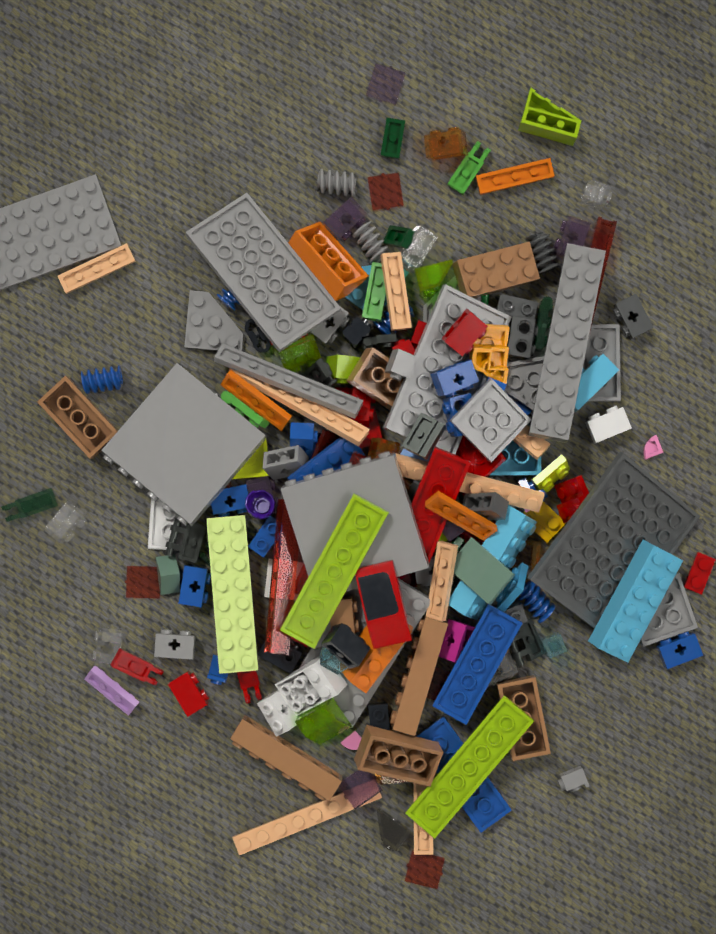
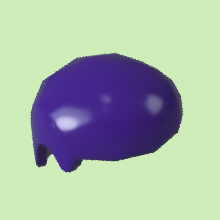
M253 490L246 497L245 507L253 518L265 519L274 512L275 501L273 496L267 491Z

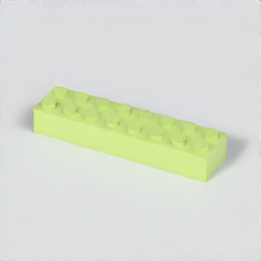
M246 516L206 518L219 674L258 670Z

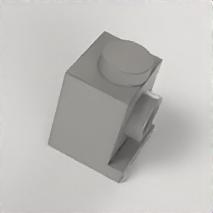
M581 766L559 774L561 779L558 780L562 791L570 790V792L581 789V785H584L586 788L589 787Z

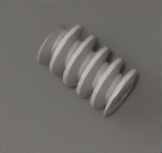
M320 169L316 192L320 188L321 193L324 194L326 189H328L329 194H332L335 189L336 194L340 195L343 190L344 196H347L349 191H351V195L354 197L357 178L354 177L353 172L347 177L346 171L339 176L338 170L332 175L331 170L328 169L325 175L323 169Z
M372 221L358 228L353 234V238H359L357 241L358 245L364 244L361 250L367 251L365 254L366 258L372 257L369 261L370 264L372 262L380 263V255L388 249V246H381L384 239L377 240L380 233L373 234L376 227L369 228Z

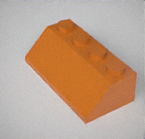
M321 222L295 231L288 242L335 301L348 296L369 277Z
M408 624L410 632L412 633L413 627L410 624ZM366 625L359 634V637L365 640L370 650L361 664L351 669L341 661L336 665L349 682L364 693L368 692L403 645V643L373 649Z

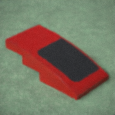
M393 560L358 568L355 576L373 649L412 641L402 599L403 596Z

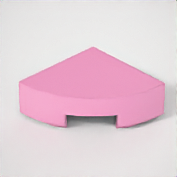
M654 435L646 442L643 451L645 460L663 453L657 435Z
M354 730L341 741V744L348 749L357 750L362 737Z

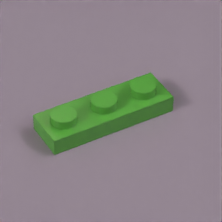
M372 262L362 318L382 322L386 300L382 263Z

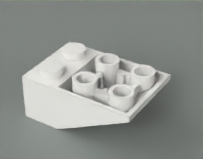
M327 653L311 660L275 684L295 716L333 698L348 685Z

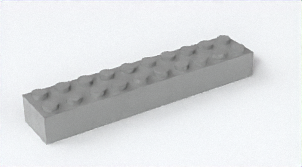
M567 243L528 436L562 443L568 442L605 258V250Z

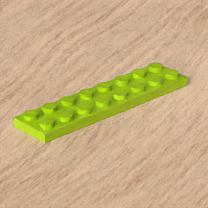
M355 493L353 494L280 631L315 649L386 519L388 511Z
M504 695L436 775L431 787L427 786L405 814L435 839L532 725L534 719Z

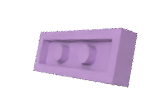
M96 666L90 670L84 679L128 716L139 703L132 694H129Z

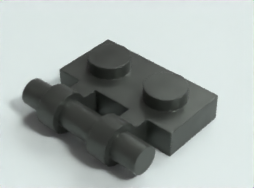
M396 334L364 338L361 343L362 349L365 351L366 348L377 347L381 348V351L392 350V347L395 346L394 343H396Z
M175 518L173 525L171 524L169 541H166L165 547L167 549L165 555L173 556L175 549L180 551L179 559L197 563L207 526L194 523L192 527L187 524L186 528L181 527V522ZM179 533L184 534L181 545L176 544Z
M528 618V622L521 625L510 645L512 659L516 661L518 667L525 664L523 656L526 657L528 662L545 654L531 618ZM516 640H518L521 645L522 650L520 651L516 644Z

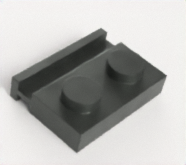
M322 358L304 372L307 378L329 387L337 382L336 379L333 380L331 377L332 372L329 364L324 362Z
M420 413L401 446L427 460L447 426L430 416Z

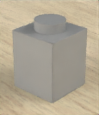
M400 349L392 350L385 372L389 373L390 377L395 380L401 381V379L409 378L416 356Z

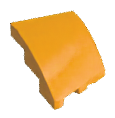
M486 324L488 326L486 328L487 331L481 339H477L473 343L474 347L469 352V359L472 360L473 366L477 371H480L487 377L507 384L509 370L507 368L509 353L507 343L510 327L508 325Z

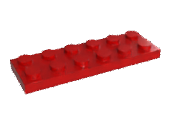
M438 447L433 449L411 502L429 563L447 519L426 508L425 501L437 491L456 500L471 464L470 460Z

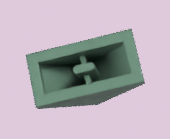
M175 554L173 556L155 557L160 595L180 592V572Z

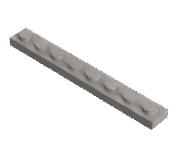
M225 344L221 345L214 356V362L354 419L363 405V400Z

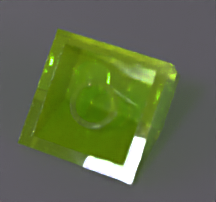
M453 260L415 268L413 274L418 294L424 297L435 295L450 271Z
M314 335L297 340L279 353L283 367L292 372L300 371V367L304 365L310 367L321 358Z
M333 698L298 715L295 720L304 736L320 745L352 727Z

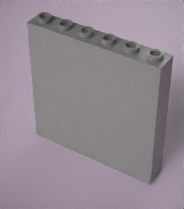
M176 363L101 451L105 454L103 458L111 465L113 463L117 464L119 472L126 477L130 475L134 478L132 482L140 489L146 488L149 491L147 493L148 496L154 501L159 499L164 503L162 507L170 514L175 512L178 515L177 520L185 526L189 524L192 527L266 440V435Z
M383 452L378 454V458L372 460L371 457L360 459V463L355 465L349 462L341 465V469L338 470L329 468L323 470L321 475L315 476L312 473L303 476L304 480L296 482V479L284 482L285 485L282 486L281 492L308 577L354 493L389 512L359 568L393 560L397 577L429 568V561L395 453ZM355 575L346 591L358 588Z

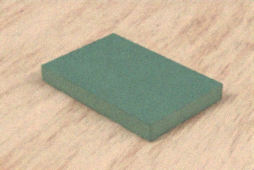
M472 537L457 554L454 574L489 605L493 603L515 576L511 570Z

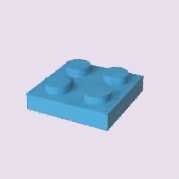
M522 562L517 568L514 567L512 569L515 576L496 598L498 602L496 608L505 612L523 592L528 565Z

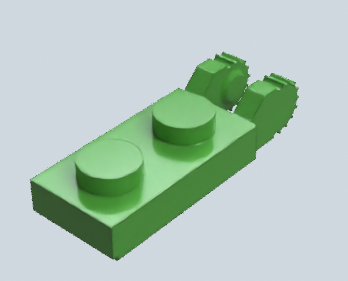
M478 141L470 153H467L447 184L461 195H464L491 151L487 148L482 153L480 159L475 157L474 154L478 151L481 144Z
M223 391L221 399L229 406L236 407L235 411L243 417L247 415L250 418L249 422L258 428L260 425L266 428L269 425V421L232 393Z

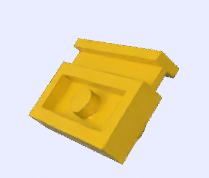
M544 501L539 512L531 510L523 512L537 521L535 532L546 543L566 524Z

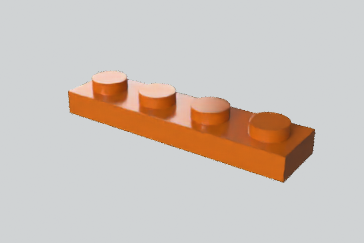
M547 158L476 175L475 177L479 194L483 195L554 178L555 175L551 159Z
M232 370L226 374L220 384L280 431L285 428L292 415Z
M437 491L425 501L426 508L483 541L497 531L496 524L440 491Z

